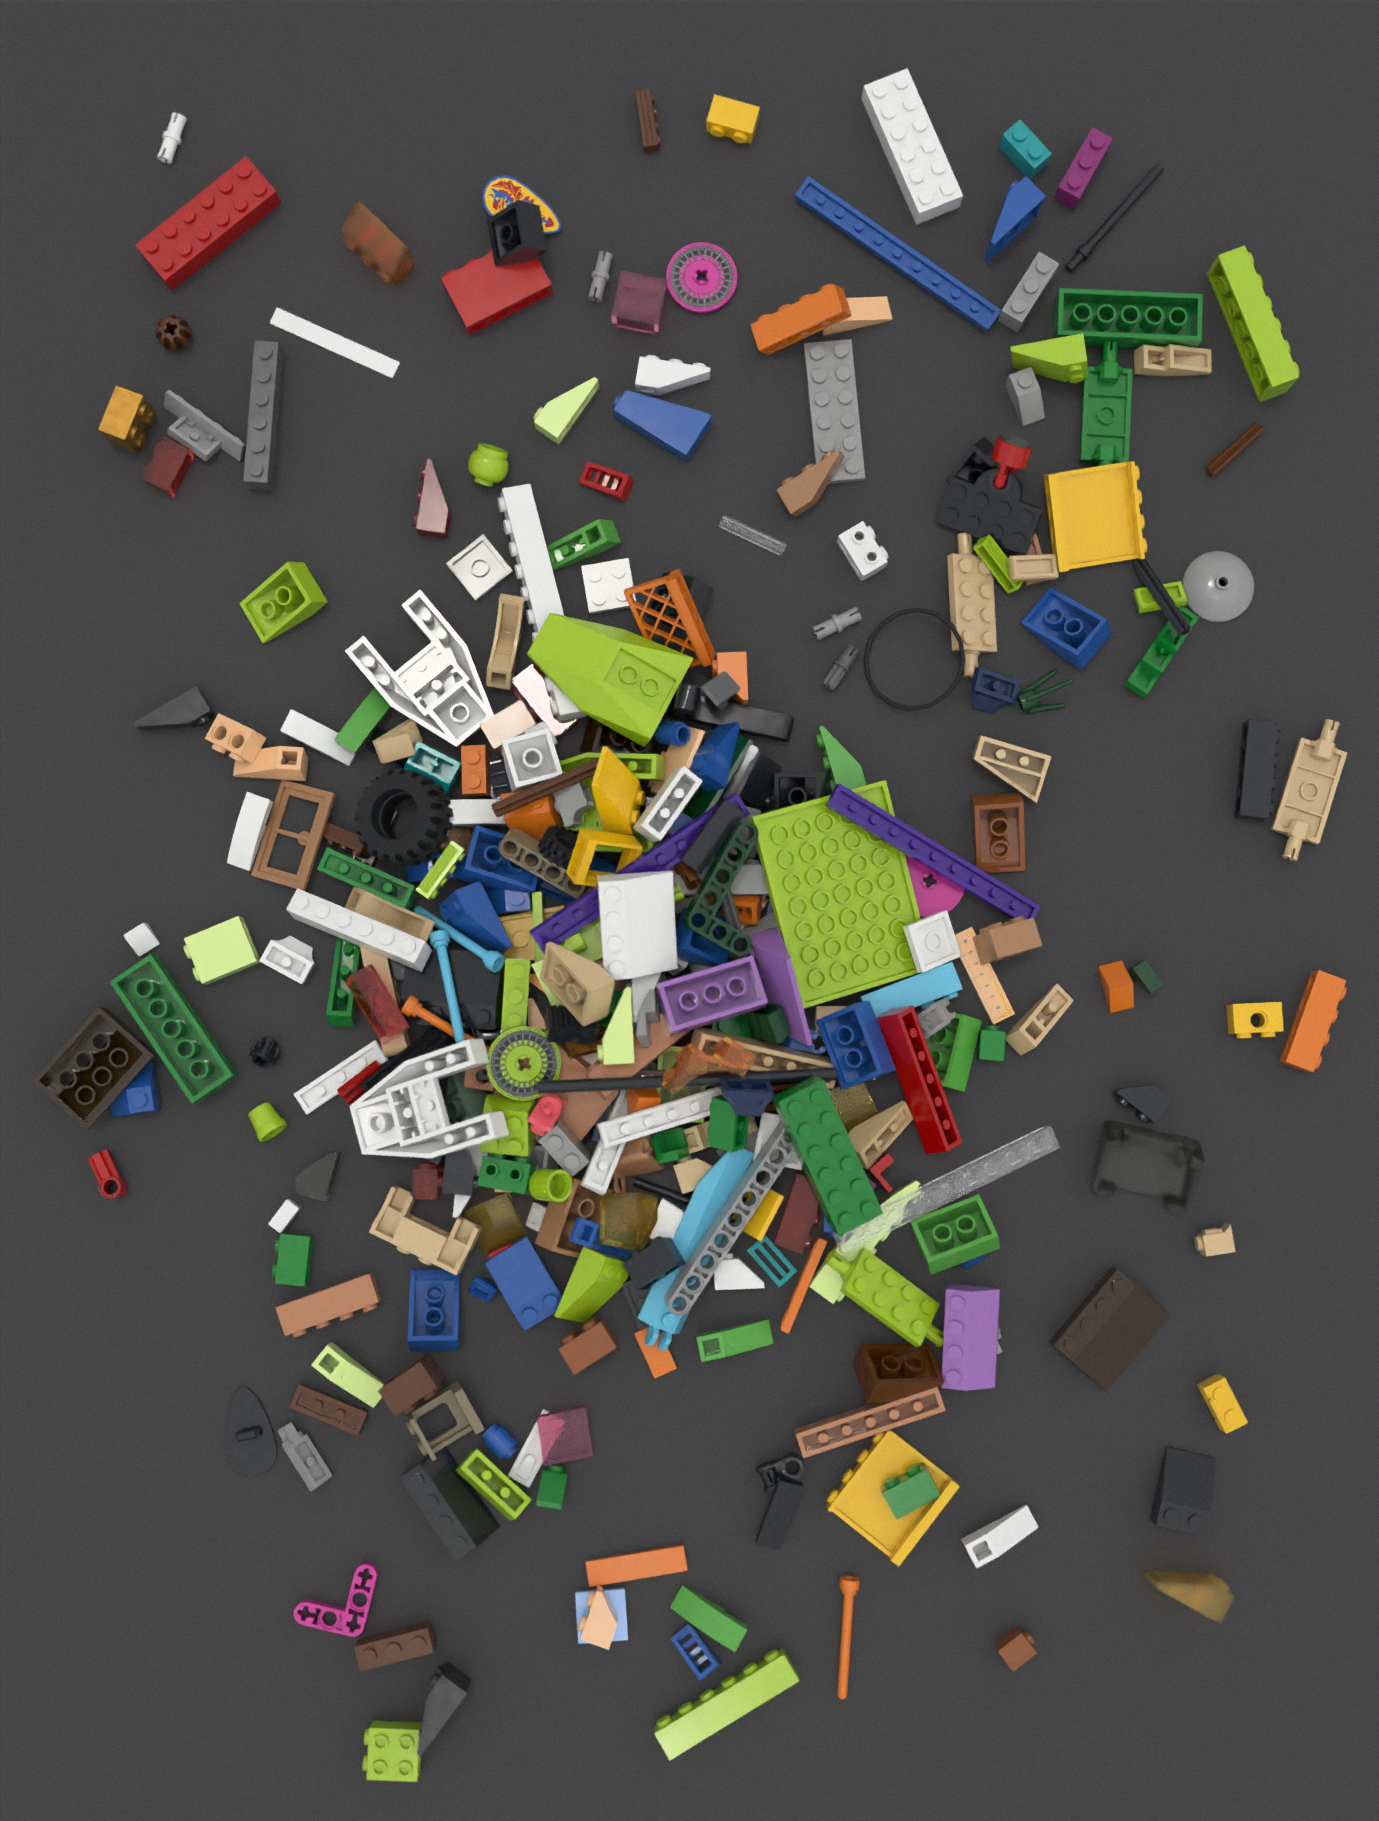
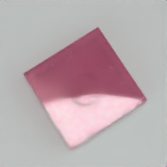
M585 1406L536 1415L544 1466L593 1456Z

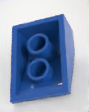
M1026 176L1020 182L1018 180L1014 181L1007 189L1008 195L1003 200L1005 203L984 259L987 263L1039 215L1046 196Z
M1051 587L1021 622L1024 628L1062 659L1081 670L1112 634L1108 619Z
M476 825L470 835L465 853L466 856L464 857L458 879L469 883L480 881L483 887L534 893L538 876L505 858L499 851V844L505 834ZM509 841L510 844L516 846L514 842Z
M480 881L454 891L439 904L440 914L447 921L448 925L487 951L506 952L512 947Z
M527 1236L485 1261V1265L525 1331L556 1312L564 1293Z
M410 1270L409 1351L459 1350L460 1274L454 1275L446 1270Z

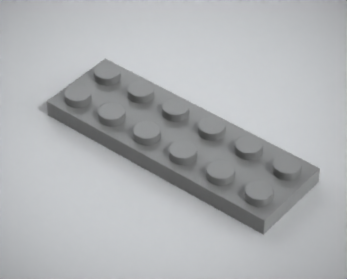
M851 339L804 343L815 464L822 461L821 457L831 450L836 452L838 450L843 453L844 458L828 484L865 481Z

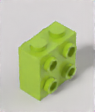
M372 1721L369 1729H365L364 1745H368V1755H364L363 1771H367V1780L418 1781L421 1757L417 1754L422 1722Z

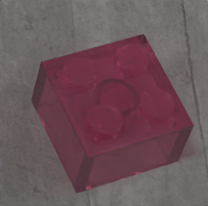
M621 270L611 315L612 326L659 335L668 292V279Z

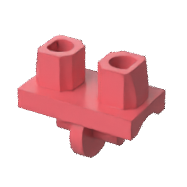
M545 1093L527 1120L532 1124L530 1131L539 1136H543L545 1131L550 1133L568 1101L560 1099L558 1094Z

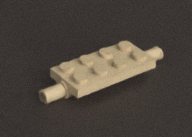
M970 533L957 534L958 554L947 556L950 621L963 640L965 654L964 677L967 678L969 676V678H973L974 670L978 667V656L980 653L992 654L997 652L994 581L992 572L979 556H975L972 552V535ZM951 630L952 651H960L959 642Z
M1325 719L1320 738L1316 741L1302 737L1298 739L1270 829L1285 834L1288 837L1284 853L1282 854V857L1285 859L1289 858L1291 861H1298L1303 841L1315 845L1320 843L1347 756V752L1338 750L1335 747L1334 740L1340 723L1337 721L1333 723V720Z

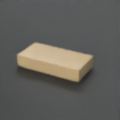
M1056 554L1018 555L1008 558L1011 582L1056 580L1059 577Z

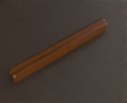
M599 758L493 803L491 806L495 816H503L593 777Z

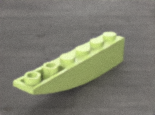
M912 1180L891 1193L879 1203L884 1214L846 1233L833 1250L849 1262L853 1261L859 1250L866 1248L875 1255L877 1249L874 1247L879 1240L883 1242L891 1232L889 1226L894 1220L898 1222L906 1211L903 1207L907 1201L910 1200L912 1202L919 1194L920 1189H918L920 1183ZM823 1262L813 1276L809 1287L832 1304L836 1300L840 1302L845 1296L840 1291L844 1283L840 1277L841 1274Z

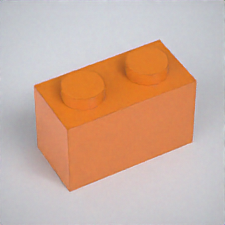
M486 745L461 746L462 794L467 798L491 797L490 748Z

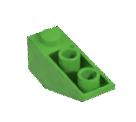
M820 726L818 729L819 734H815L818 748H823L825 757H822L825 771H830L832 778L830 780L831 793L839 783L848 789L866 785L861 765L824 726Z
M769 1319L696 1334L701 1362L724 1358L774 1344Z

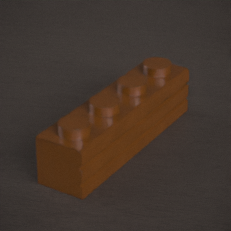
M649 88L635 90L644 153L658 151V145H661L660 136H657L656 131H659L658 122H655L654 117H657L656 108L652 106V103H655L654 94L650 93Z
M327 822L322 836L327 839L326 842L332 845L337 843L339 848L346 851L349 848L352 850L351 853L358 856L360 854L367 855V847H364L359 841L361 836Z

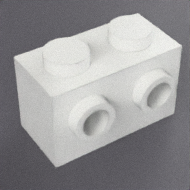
M863 521L838 535L837 538L838 545L861 582L886 568L887 559L889 558L884 547H879L874 540L876 535L870 526L866 527Z

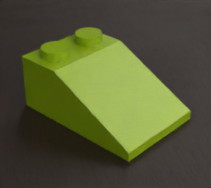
M1083 333L1010 347L1013 368L1023 370L1032 367L1034 374L1062 382L1069 381L1070 383H1078L1083 381L1084 378H1088L1087 355Z
M287 562L239 604L262 643H267L314 615L328 601L304 562Z
M583 1246L554 1316L585 1323L627 1280L629 1274L623 1265L626 1261L602 1251Z

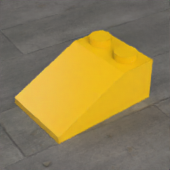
M603 747L591 785L603 831L632 835L633 827L640 818V806H643L645 803V792L641 790L640 781L608 747Z

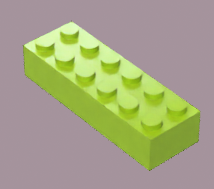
M1245 245L1220 254L1206 274L1260 403L1286 393L1299 378V367L1295 361L1293 362L1289 343L1287 340H1284L1281 334L1280 321L1274 317L1271 299L1265 295L1262 288L1263 280L1255 271L1252 254L1247 251Z

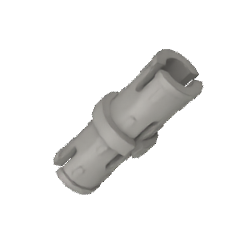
M604 251L598 252L595 271L591 273L592 283L587 298L595 302V298H597L598 303L602 302L605 285L610 279L608 273L613 255L609 252H606L605 256Z
M855 606L839 615L834 614L831 616V619L812 626L814 635H817V640L819 641L835 632L840 633L843 631V628L861 621L862 618L860 612L857 613V607Z

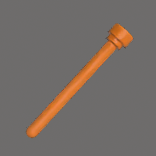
M409 996L401 1010L402 1013L409 1017L410 1015L413 1017L417 1015L454 1037L453 1027L450 1023L422 1007L423 1004L419 1003V999ZM464 1032L465 1040L475 1039ZM485 1045L486 1051L488 1053L490 1047Z
M841 1576L839 1588L842 1590L841 1593L844 1594L837 1696L842 1700L847 1697L853 1600L860 1585V1579L854 1576Z

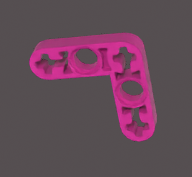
M363 1562L357 1567L346 1608L305 1599L300 1601L295 1607V1620L301 1625L350 1637L360 1635L367 1623L378 1578L376 1565L371 1562ZM368 1568L369 1574L373 1575V1577L368 1578L365 1587H357L356 1584L361 1585L364 1578L360 1572ZM361 1592L366 1595L367 1603L365 1605L359 1606L354 1602L353 1597L356 1593ZM307 1606L309 1607L308 1611L316 1614L318 1609H321V1612L318 1616V1621H315L314 1619L317 1615L309 1614L307 1618H304L303 1612H300V1610ZM355 1611L360 1612L357 1623L361 1626H357L353 1630L348 1622L352 1621ZM325 1612H334L337 1621L334 1624H327L323 1619Z

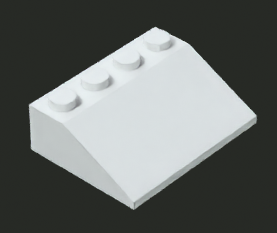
M673 871L598 875L603 969L614 980L631 979L678 969Z

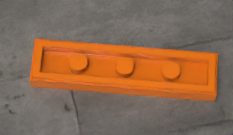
M816 1237L779 1325L780 1330L788 1334L827 1244V1241L823 1238Z
M684 1544L586 1560L589 1587L688 1571Z

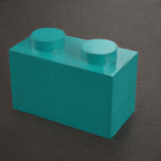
M1021 119L1003 133L999 148L1029 180L1033 179L1047 167L1052 155Z

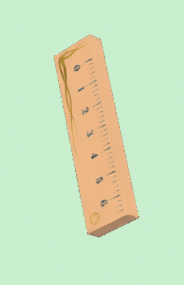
M970 927L955 934L961 953L959 959L991 1024L994 1025L1015 1013L991 964H980L972 938L976 934L973 928Z

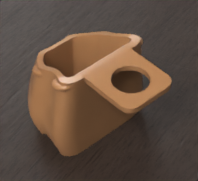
M652 1134L627 1141L613 1173L614 1190L622 1198L627 1196L626 1177L656 1172L665 1168L664 1163H657L651 1138ZM618 1177L620 1178L622 1183V1190L619 1188L618 1185Z

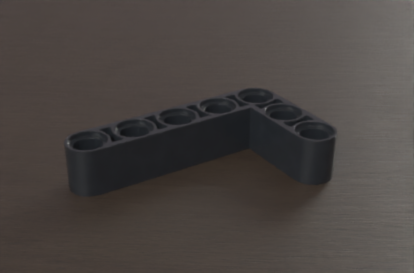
M679 684L674 705L675 718L716 728L718 725L739 722V733L782 742L790 741L794 723L793 716L727 702L728 705L720 710L710 698L700 696L701 689L699 687Z

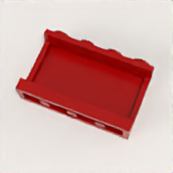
M492 249L485 256L479 259H471L465 266L459 269H451L441 277L443 287L449 294L469 336L553 294L552 284L538 258L532 261L495 266Z

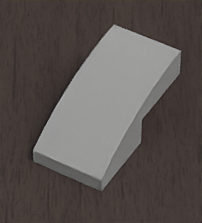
M655 989L648 991L639 1011L636 1036L641 1047L651 1046V1023L660 1022V1003Z

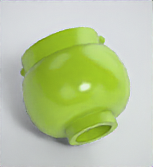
M478 443L477 450L471 453L468 460V470L471 475L475 476L474 481L486 486H493V483L503 481L509 469L507 461L508 452L490 444Z

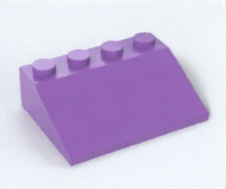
M775 927L750 934L752 949L749 955H753L756 960V966L768 1004L781 1006L791 1032L788 1037L807 1046L813 1045L791 957L778 928Z

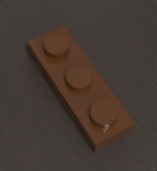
M302 1383L298 1385L289 1406L291 1409L356 1436L360 1434L369 1412Z

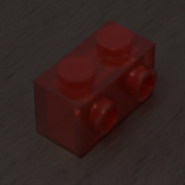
M422 1163L419 1164L418 1168L412 1169V1200L439 1199L443 1197V1167H437V1164Z

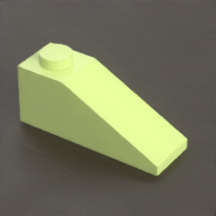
M594 377L547 402L544 408L540 407L533 418L535 420V429L559 445L599 389L598 379Z
M631 987L624 988L602 1037V1045H597L598 1060H602L603 1065L634 1063Z

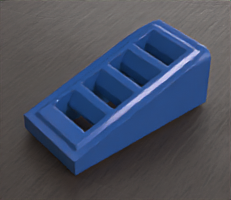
M691 1623L687 1624L670 1638L699 1681L703 1680L722 1664ZM690 1633L692 1638L682 1645L680 1640ZM694 1642H697L699 1646L689 1653L686 1649ZM702 1650L704 1655L695 1661L693 1657ZM709 1659L711 1663L701 1669L699 1665Z

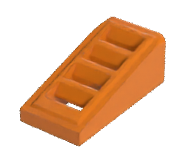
M710 895L709 897V903L711 904L713 901V895ZM732 895L740 923L757 925L761 917L762 896ZM717 910L716 913H718V914L724 916L723 910H722V911H718V910Z

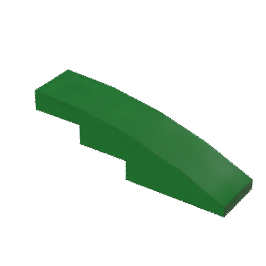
M1180 606L1178 608L1190 624L1191 631L1199 617L1185 607ZM1167 620L1124 685L1145 698L1189 633L1183 636L1178 635L1170 621Z

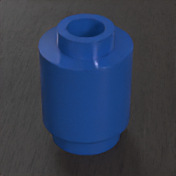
M661 720L654 735L656 741L660 744L681 746L689 741L690 729L683 722Z
M496 1422L481 1436L485 1440L484 1444L499 1460L503 1457L508 1460L518 1450L515 1447L518 1442L502 1425L499 1427Z

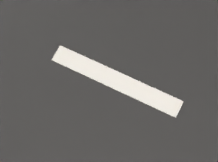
M276 308L270 320V324L393 378L399 366V362L280 308Z

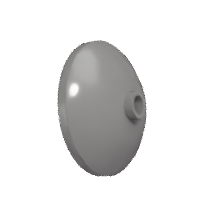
M1212 551L1200 555L1187 567L1182 579V585L1187 598L1186 605L1196 616L1209 622L1221 623L1235 619L1247 609L1254 594V580L1250 569L1240 558L1228 552ZM1219 579L1225 581L1226 585L1224 587L1219 585Z

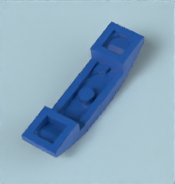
M581 1217L577 1218L569 1238L571 1242L602 1251L626 1261L629 1260L628 1256L639 1249L643 1251L649 1247L648 1241Z

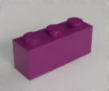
M1093 127L1091 128L1060 183L1054 200L1073 210L1076 208L1113 140L1112 137Z

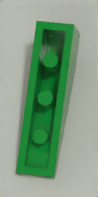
M328 847L317 870L409 911H411L419 894L416 891V886Z
M337 937L326 1016L330 1026L354 1027L358 1003L361 951L360 946Z

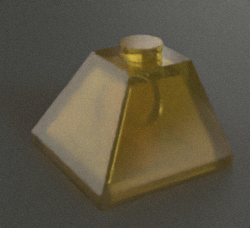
M505 1192L464 1211L467 1220L482 1227L477 1243L483 1256L487 1255L488 1251L508 1242L512 1244L525 1236H529L510 1192Z
M639 1192L600 1195V1244L635 1251L641 1249L643 1251L658 1220L657 1196Z

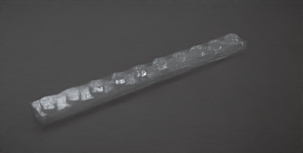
M1047 1124L880 1206L884 1214L841 1236L832 1231L840 1252L844 1255L1059 1149L1060 1146L1052 1126Z

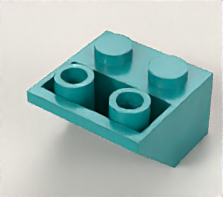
M417 741L414 746L416 754L409 756L404 770H411L434 780L436 784H439L445 790L444 794L449 796L462 771L461 763Z

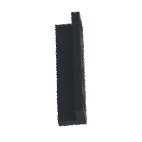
M434 1026L365 1079L360 1085L366 1093L403 1062L454 1045L455 1042L447 1033Z

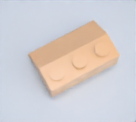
M689 727L690 739L687 743L681 746L669 745L667 752L662 751L661 755L665 756L664 781H649L648 787L651 788V795L656 796L674 769L684 766L691 771L694 755L702 747L705 740V731Z

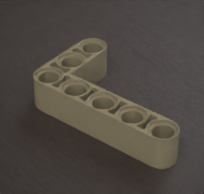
M510 829L499 844V851L505 858L576 899L594 888V886L574 884L566 873L567 869H563L562 865L560 868L557 867L555 862L552 864L548 862L549 858H544L542 856L543 853L539 852L540 848H538L540 841L522 830ZM509 841L514 842L516 846L510 844ZM552 866L557 867L559 871L555 870Z

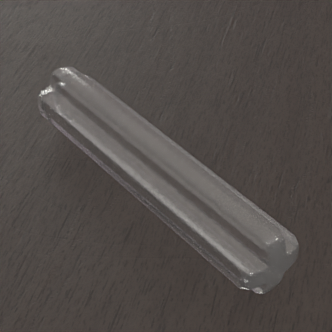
M724 515L719 523L720 528L779 556H782L787 544L728 515Z

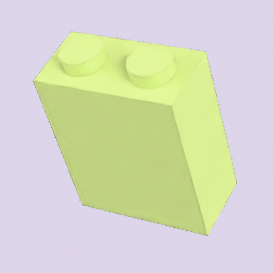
M240 916L184 938L186 943L183 946L188 959L192 958L195 965L192 968L196 980L201 981L202 984L208 985L261 963L245 920Z

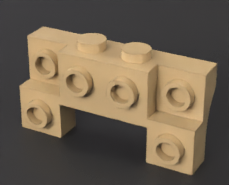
M398 1185L391 1186L369 1233L396 1245V1249L404 1254L412 1253L418 1256V1260L426 1265L434 1264L454 1275L460 1274L469 1252L474 1248L482 1227L463 1217H459L456 1219L451 1233L410 1213L417 1197L416 1194Z

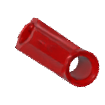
M109 1149L98 1152L88 1158L99 1183L101 1195L110 1199L124 1196L128 1188L127 1182L121 1177ZM112 1181H115L118 1185V1189L114 1194L109 1191V1185Z

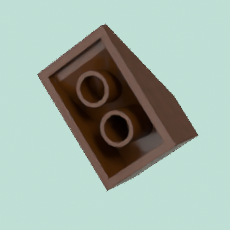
M911 1343L861 1344L853 1362L867 1403L893 1402L943 1385L944 1383L929 1343H922L918 1347L913 1346Z

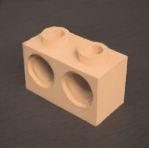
M218 713L205 739L213 743L211 748L222 754L228 751L230 752L229 757L240 763L244 759L253 763L266 737Z

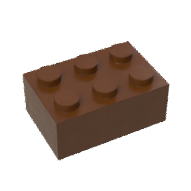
M429 1352L388 1380L378 1392L394 1416L399 1413L405 1416L415 1409L420 1401H426L434 1396L443 1386L441 1382L446 1376Z

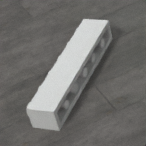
M298 888L286 909L294 919L420 972H422L432 952L429 945L419 938Z

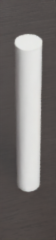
M751 745L748 748L743 761L735 772L722 798L726 799L736 792L751 760L755 758L758 752L756 746Z

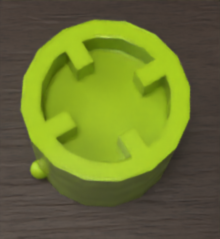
M537 1169L532 1173L529 1180L531 1195L540 1201L563 1202L569 1197L573 1187L570 1175L561 1169Z

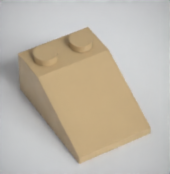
M552 942L546 943L540 979L583 1027L608 1016L615 984L613 977L601 965Z

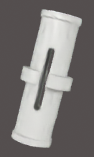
M175 112L172 113L167 131H164L162 135L163 142L157 158L166 163V160L168 164L172 163L177 145H180L182 141L180 136L187 118L179 113L178 115Z

